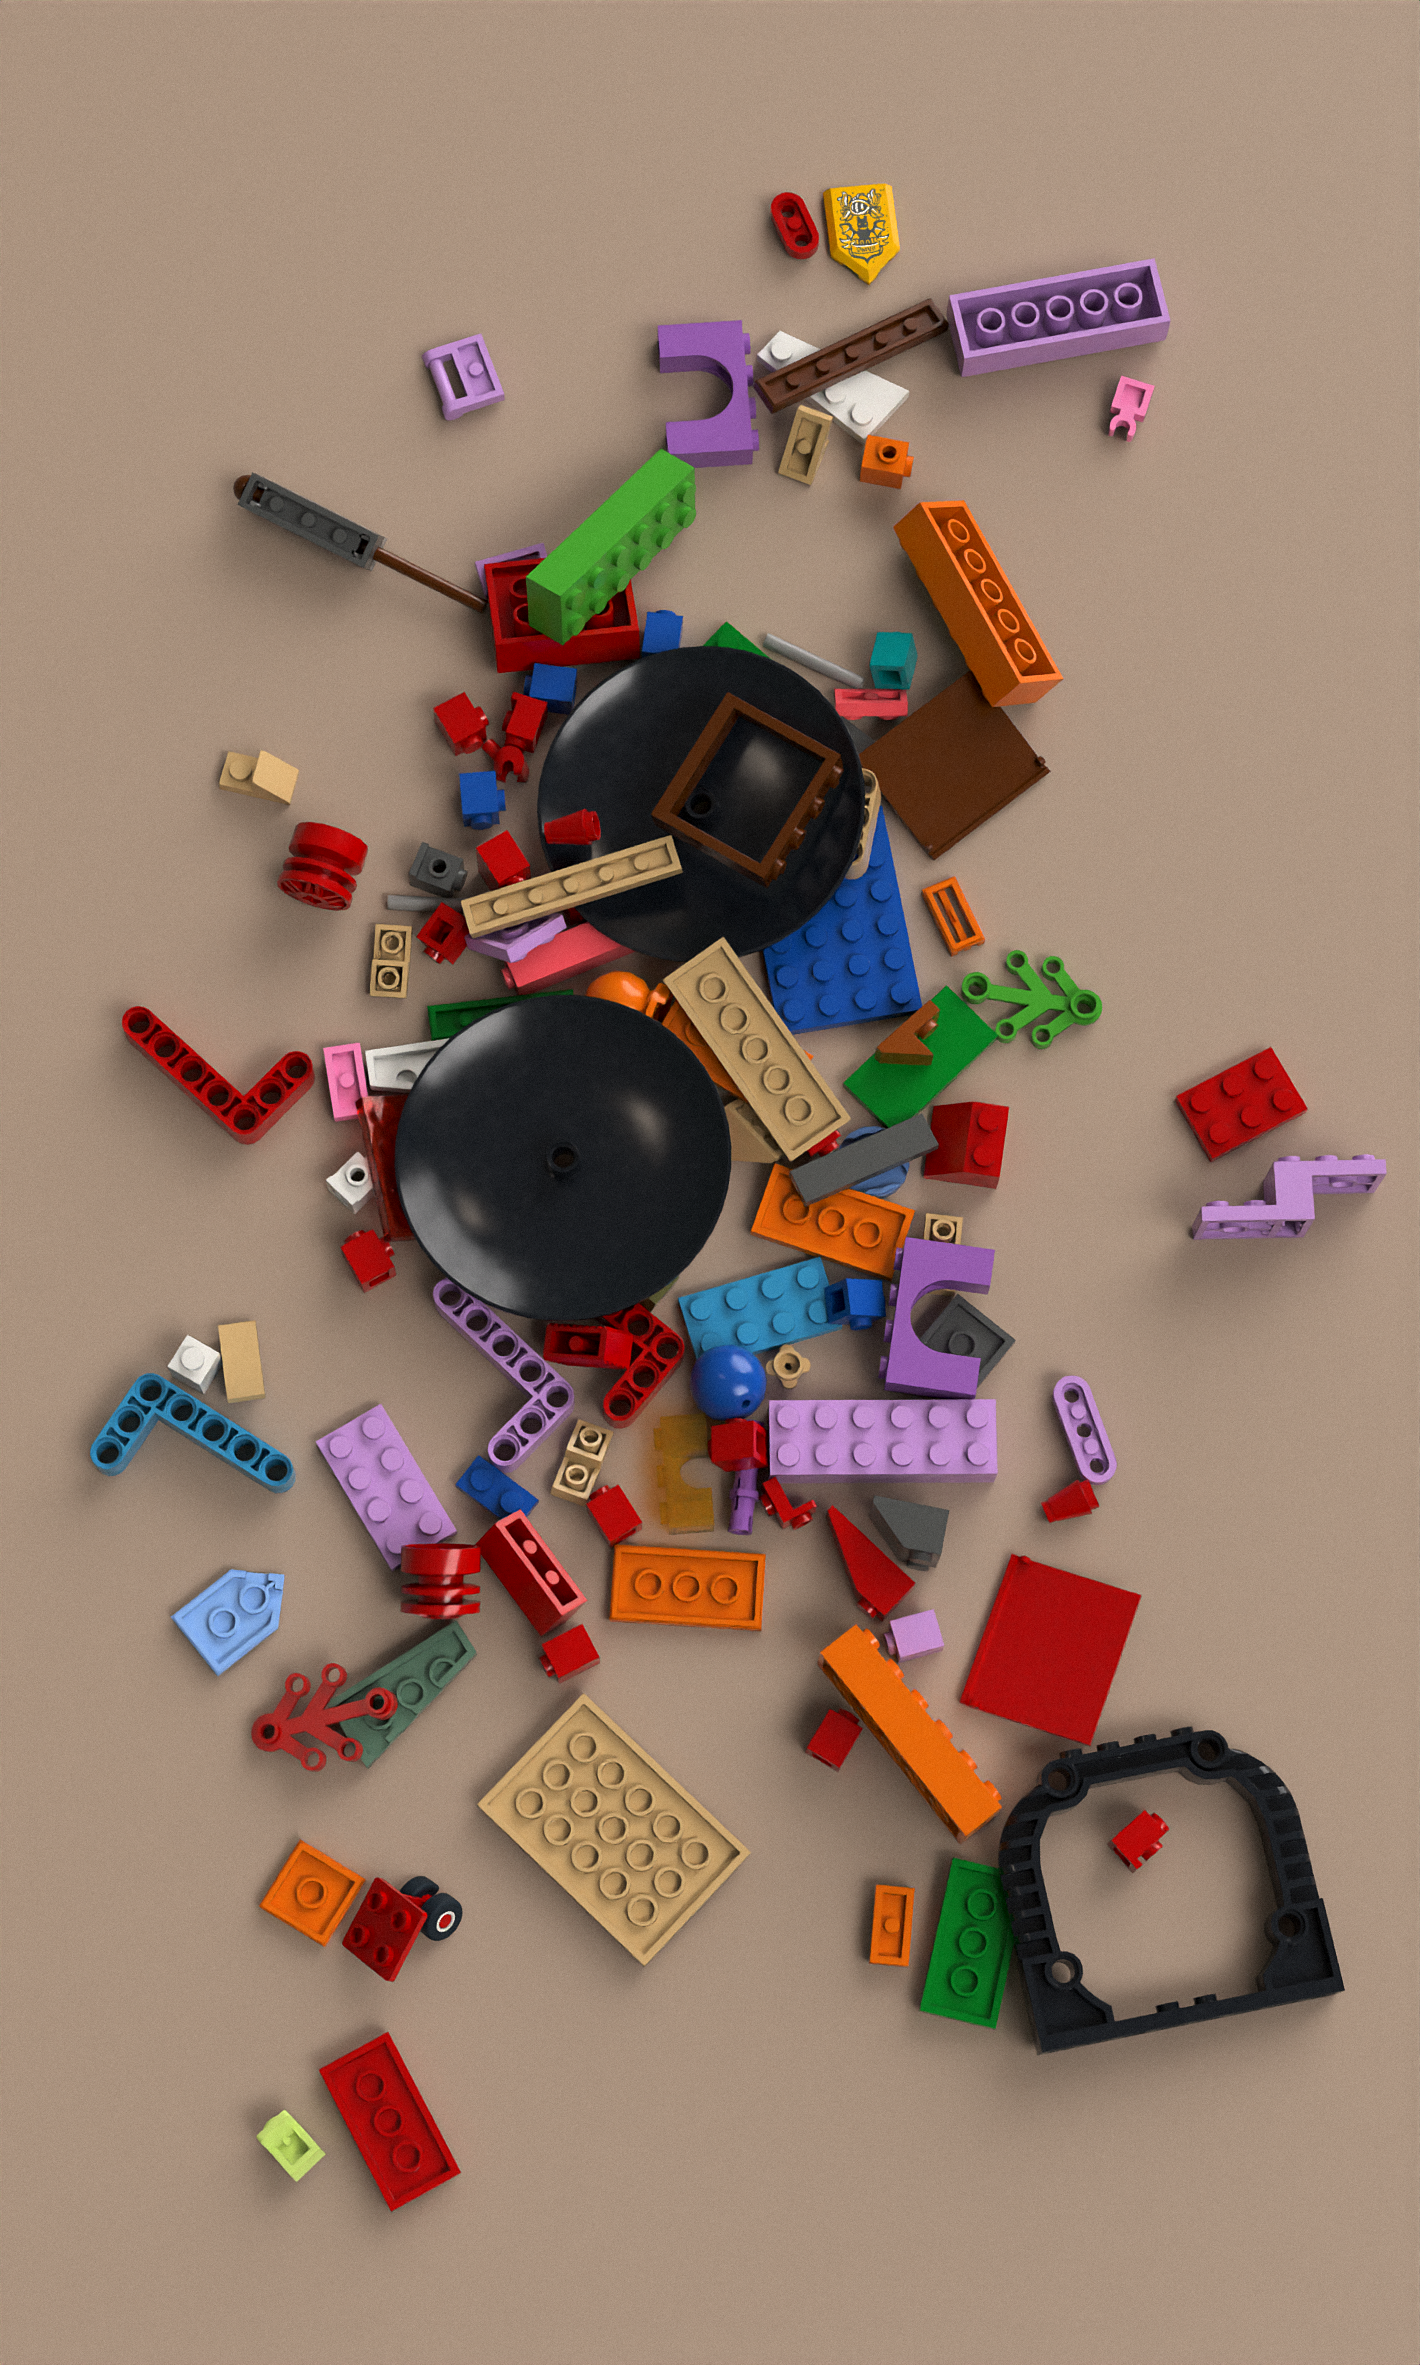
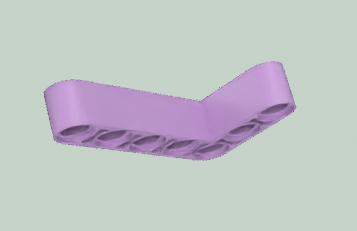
M448 1278L442 1279L433 1290L437 1312L529 1399L492 1437L488 1444L487 1450L490 1464L502 1473L513 1472L571 1415L575 1405L573 1388L483 1302L465 1293ZM448 1291H454L461 1298L458 1303L449 1306L440 1301L442 1295ZM475 1316H480L487 1320V1325L482 1330L473 1331L468 1328V1321ZM506 1341L514 1346L513 1352L504 1357L497 1355L494 1352V1347L499 1342ZM527 1367H536L541 1372L539 1379L533 1382L523 1380L520 1375ZM555 1392H561L568 1397L567 1403L558 1408L549 1405L547 1399ZM531 1418L537 1419L542 1424V1427L535 1434H527L521 1429L524 1421ZM509 1445L516 1452L512 1459L501 1461L494 1455L497 1448Z

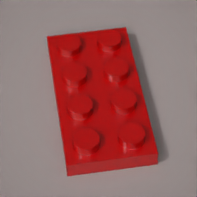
M389 2032L319 2069L391 2212L462 2173Z

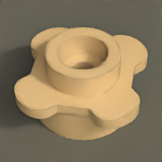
M783 1345L779 1348V1353L775 1359L767 1362L766 1372L768 1375L776 1376L781 1380L784 1388L793 1389L797 1386L798 1378L810 1370L811 1364L807 1358H802L798 1352L794 1351L791 1345ZM786 1364H791L792 1368L790 1370H786L784 1366Z

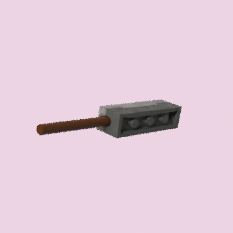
M252 472L251 475H242L234 482L233 492L239 500L237 505L365 569L373 570L376 562H379L481 614L485 611L488 604L487 600L383 549L388 538L259 474Z

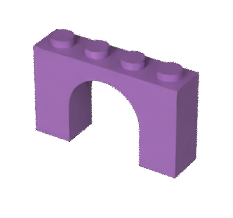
M742 320L658 325L657 343L660 373L708 372L720 378L727 385L732 395L728 406L712 418L666 422V452L695 468L752 464L753 451H759L758 429L751 430V419H756L755 397H748V387L753 386L752 365H746L745 355L751 354L749 333H743Z
M910 1237L905 1238L904 1248L896 1247L893 1270L900 1271L899 1284L891 1283L888 1306L895 1307L894 1320L886 1319L883 1342L890 1343L889 1357L881 1356L878 1378L885 1379V1391L948 1400L975 1399L981 1358L941 1353L928 1348L915 1335L911 1325L910 1314L920 1298L935 1290L950 1289L988 1295L992 1277L994 1249Z

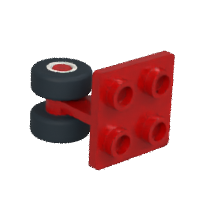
M418 1876L409 1880L400 1891L385 1879L376 1877L342 1941V1945L385 1981L394 1982L419 1932L433 1941L446 1939L457 1929L461 1922L462 1906L447 1893L436 1894L439 1891L438 1885L425 1876Z

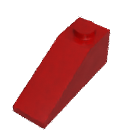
M832 1505L827 1510L826 1519L853 1593L859 1600L856 1605L870 1619L876 1616L883 1622L912 1592L916 1583Z

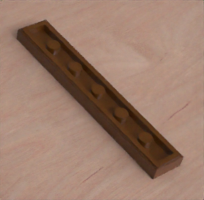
M929 298L755 380L753 388L770 413L774 414L946 332L949 323L932 299Z

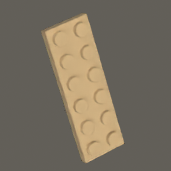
M724 937L663 979L790 1162L851 1120V1117Z

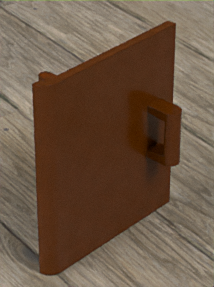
M971 670L858 754L861 767L875 774L881 795L932 860H936L1051 772L1044 765L1046 763L1045 759L1042 756H1037L1001 706L992 707L982 694V688Z

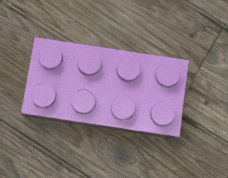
M381 1404L316 1441L319 1450L392 1572L401 1567L402 1545L442 1543L457 1534V1530Z

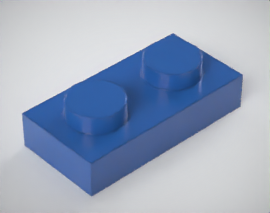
M479 1455L455 1484L456 1488L499 1520L520 1509L528 1517L539 1503L536 1497Z

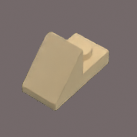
M803 405L798 407L778 471L779 474L809 485L813 483L829 444L827 437L833 416Z
M260 750L258 758L228 751L219 786L221 790L290 805L299 770L263 750Z

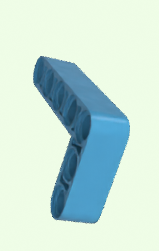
M146 1373L135 1381L90 1449V1456L96 1468L104 1475L116 1476L126 1469L156 1423L160 1421L271 1492H286L294 1485L296 1480L295 1470L286 1455L154 1373ZM150 1386H158L162 1389L160 1397L154 1401L143 1399L144 1391ZM181 1406L193 1408L191 1417L185 1421L175 1420V1411ZM137 1417L140 1419V1425L135 1431L124 1432L121 1430L122 1423L127 1418ZM219 1425L224 1428V1434L219 1440L209 1441L205 1438V1433L211 1426ZM250 1445L256 1449L254 1457L248 1461H241L236 1458L237 1451L242 1446ZM108 1448L118 1449V1458L113 1463L104 1464L100 1462V1456L104 1450ZM282 1465L287 1468V1474L282 1480L272 1481L268 1478V1472L273 1466Z

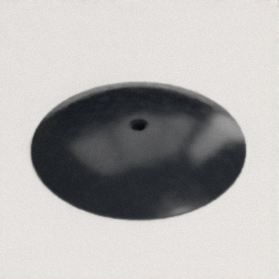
M696 646L663 651L641 658L619 669L589 691L572 709L552 741L543 764L537 799V818L541 846L551 872L671 835L654 825L651 813L727 692L839 753L842 758V769H844V772L839 778V784L835 789L829 788L823 798L825 805L820 815L815 820L812 818L809 820L804 828L806 836L797 850L791 849L784 860L787 862L784 873L780 874L776 881L772 880L768 888L761 886L672 835L683 873L574 907L587 922L616 943L654 958L674 962H688L724 937L737 957L740 958L770 947L804 926L832 898L852 865L860 843L865 815L864 777L854 741L833 705L817 688L785 665L765 656L728 647ZM739 717L677 817L761 863L823 763ZM707 802L711 804V808L707 813L697 814L693 812L694 807L698 803ZM582 809L597 813L601 829L600 840L593 841L591 845L547 843L544 834L545 822H551Z
M551 995L530 998L495 1009L469 1023L438 1049L414 1082L404 1104L395 1142L394 1167L401 1207L410 1230L431 1262L452 1283L484 1304L506 1313L545 1321H577L613 1314L634 1306L663 1289L691 1264L712 1234L723 1210L731 1174L732 1146L724 1105L714 1082L692 1050L673 1032L642 1012L620 1003L580 995ZM562 1154H567L574 1158L573 1163L565 1168L556 1166L554 1161Z

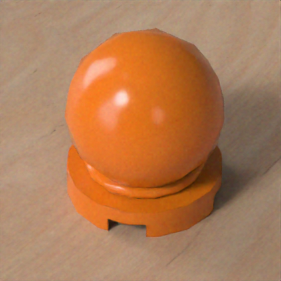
M616 970L598 977L589 985L584 996L620 1003L663 1022L669 1012L674 996L665 984L659 983L655 990H650L643 979L631 972Z

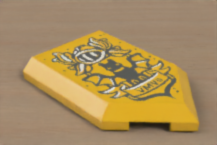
M884 183L830 188L823 192L830 256L840 265L844 264L858 274V278L870 285L888 261H891L900 251L892 186Z

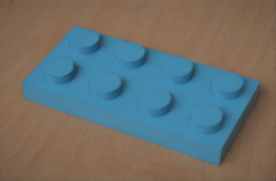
M821 1257L678 1298V1304L696 1360L705 1351L715 1346L736 1345L756 1355L780 1348L783 1345L794 1344L841 1330L842 1325L828 1324L824 1288L829 1286V1282Z

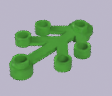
M1014 950L1008 954L1005 966L1008 972L1018 975L1029 990L993 985L989 978L980 972L968 974L962 982L961 994L968 1003L981 1004L988 999L1027 1006L1010 1019H1002L997 1023L995 1032L999 1035L997 1040L1001 1043L1012 1042L1020 1029L1048 1010L1063 1012L1048 1025H1038L1032 1031V1045L1037 1049H1046L1051 1045L1055 1036L1074 1023L1081 1026L1091 1025L1099 1019L1102 1013V1002L1099 996L1090 990H1080L1064 970L1063 961L1056 956H1050L1044 960L1041 972L1047 980L1055 981L1065 996L1051 994L1028 964L1027 955L1020 950ZM1012 958H1020L1023 961V965L1021 967H1014L1011 965L1010 960ZM1048 964H1056L1059 967V971L1057 973H1050L1046 966ZM971 986H978L981 988L982 993L974 996L969 992V988ZM1079 1004H1086L1089 1006L1090 1012L1086 1014L1080 1013L1077 1006ZM1003 1026H1008L1012 1029L1013 1033L1009 1036H1004L1000 1033L999 1029ZM1044 1032L1048 1035L1049 1039L1046 1042H1040L1036 1039V1034Z

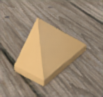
M737 1099L724 1107L731 1138V1161L773 1163L786 1156L752 1106Z

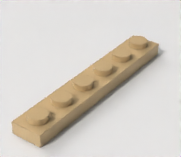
M672 835L462 900L461 905L473 939L683 873Z

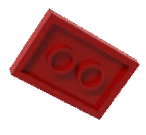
M1272 1047L1177 1095L1174 1099L1210 1162L1305 1114L1308 1110Z

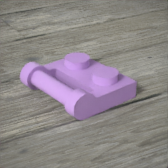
M481 333L428 350L422 355L425 367L431 370L442 399L443 406L441 409L446 420L457 419L466 412L505 400L502 386ZM451 359L466 395L458 399L455 397L443 365L445 361Z

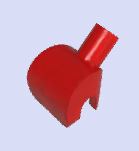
M489 739L483 744L482 749L494 761L493 766L496 772V780L506 783L507 774L510 771H514V775L517 776V782H527L529 767L519 748L515 746H504L501 748L493 739Z

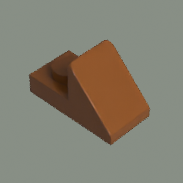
M929 1000L876 1047L874 1058L879 1063L931 1065L933 1054L918 1038L920 1037L922 1040H925L937 1029L939 1025L936 1022L938 1021L940 1009Z

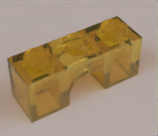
M705 1413L660 1417V1428H653L655 1451L662 1450L663 1465H656L658 1488L665 1487L666 1502H659L661 1525L668 1524L669 1535L713 1532L715 1523L712 1488L691 1487L683 1481L680 1475L682 1466L689 1460L708 1458Z

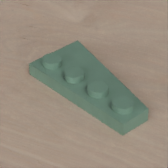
M454 1621L347 1689L327 1704L329 1708L362 1700L365 1699L370 1690L378 1687L385 1688L396 1696L398 1702L397 1710L389 1719L378 1720L370 1715H365L339 1722L348 1738H353L361 1743L363 1747L361 1760L367 1769L373 1765L477 1655L476 1650L457 1621ZM377 1696L374 1699L373 1707L375 1710L383 1707L384 1698L382 1696Z

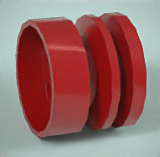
M301 822L297 824L288 847L289 852L294 857H288L284 860L282 865L284 871L279 874L277 880L278 888L290 897L314 907L334 911L347 910L350 908L353 900L351 893L357 887L356 880L352 876H357L362 872L368 854V846L358 837L337 827L315 822Z
M454 1543L402 1545L401 1572L418 1575V1582L402 1585L401 1593L418 1595V1599L401 1601L400 1612L415 1614L428 1619H453L467 1614L479 1613L480 1601L463 1599V1595L479 1594L480 1586L465 1583L463 1578L465 1575L476 1574L481 1571V1546Z

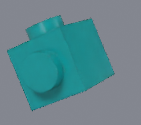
M877 632L869 665L875 688L910 690L918 658L912 633Z

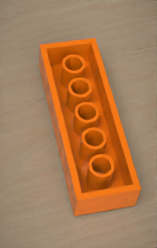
M964 500L920 502L893 526L899 538L900 546L907 552L916 569L918 578L924 583L932 598L934 607L940 612L949 628L951 638L959 646L965 657L967 667L975 675L982 688L983 696L992 707L1036 703L1064 679Z
M855 1624L820 1652L817 1665L961 1845L996 1817L1002 1808L998 1802L1002 1797L989 1780L983 1783L976 1775L974 1770L977 1769V1765L965 1750L958 1752L952 1745L950 1739L953 1738V1735L940 1719L935 1722L925 1710L929 1705L916 1689L910 1692L901 1680L905 1676L899 1666L891 1658L885 1661L877 1650L880 1644L871 1631L867 1628L862 1631Z

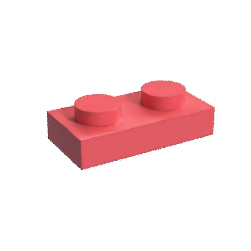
M834 689L835 710L839 716H843L847 720H858L863 718V716H878L883 720H894L899 716H908L906 689Z

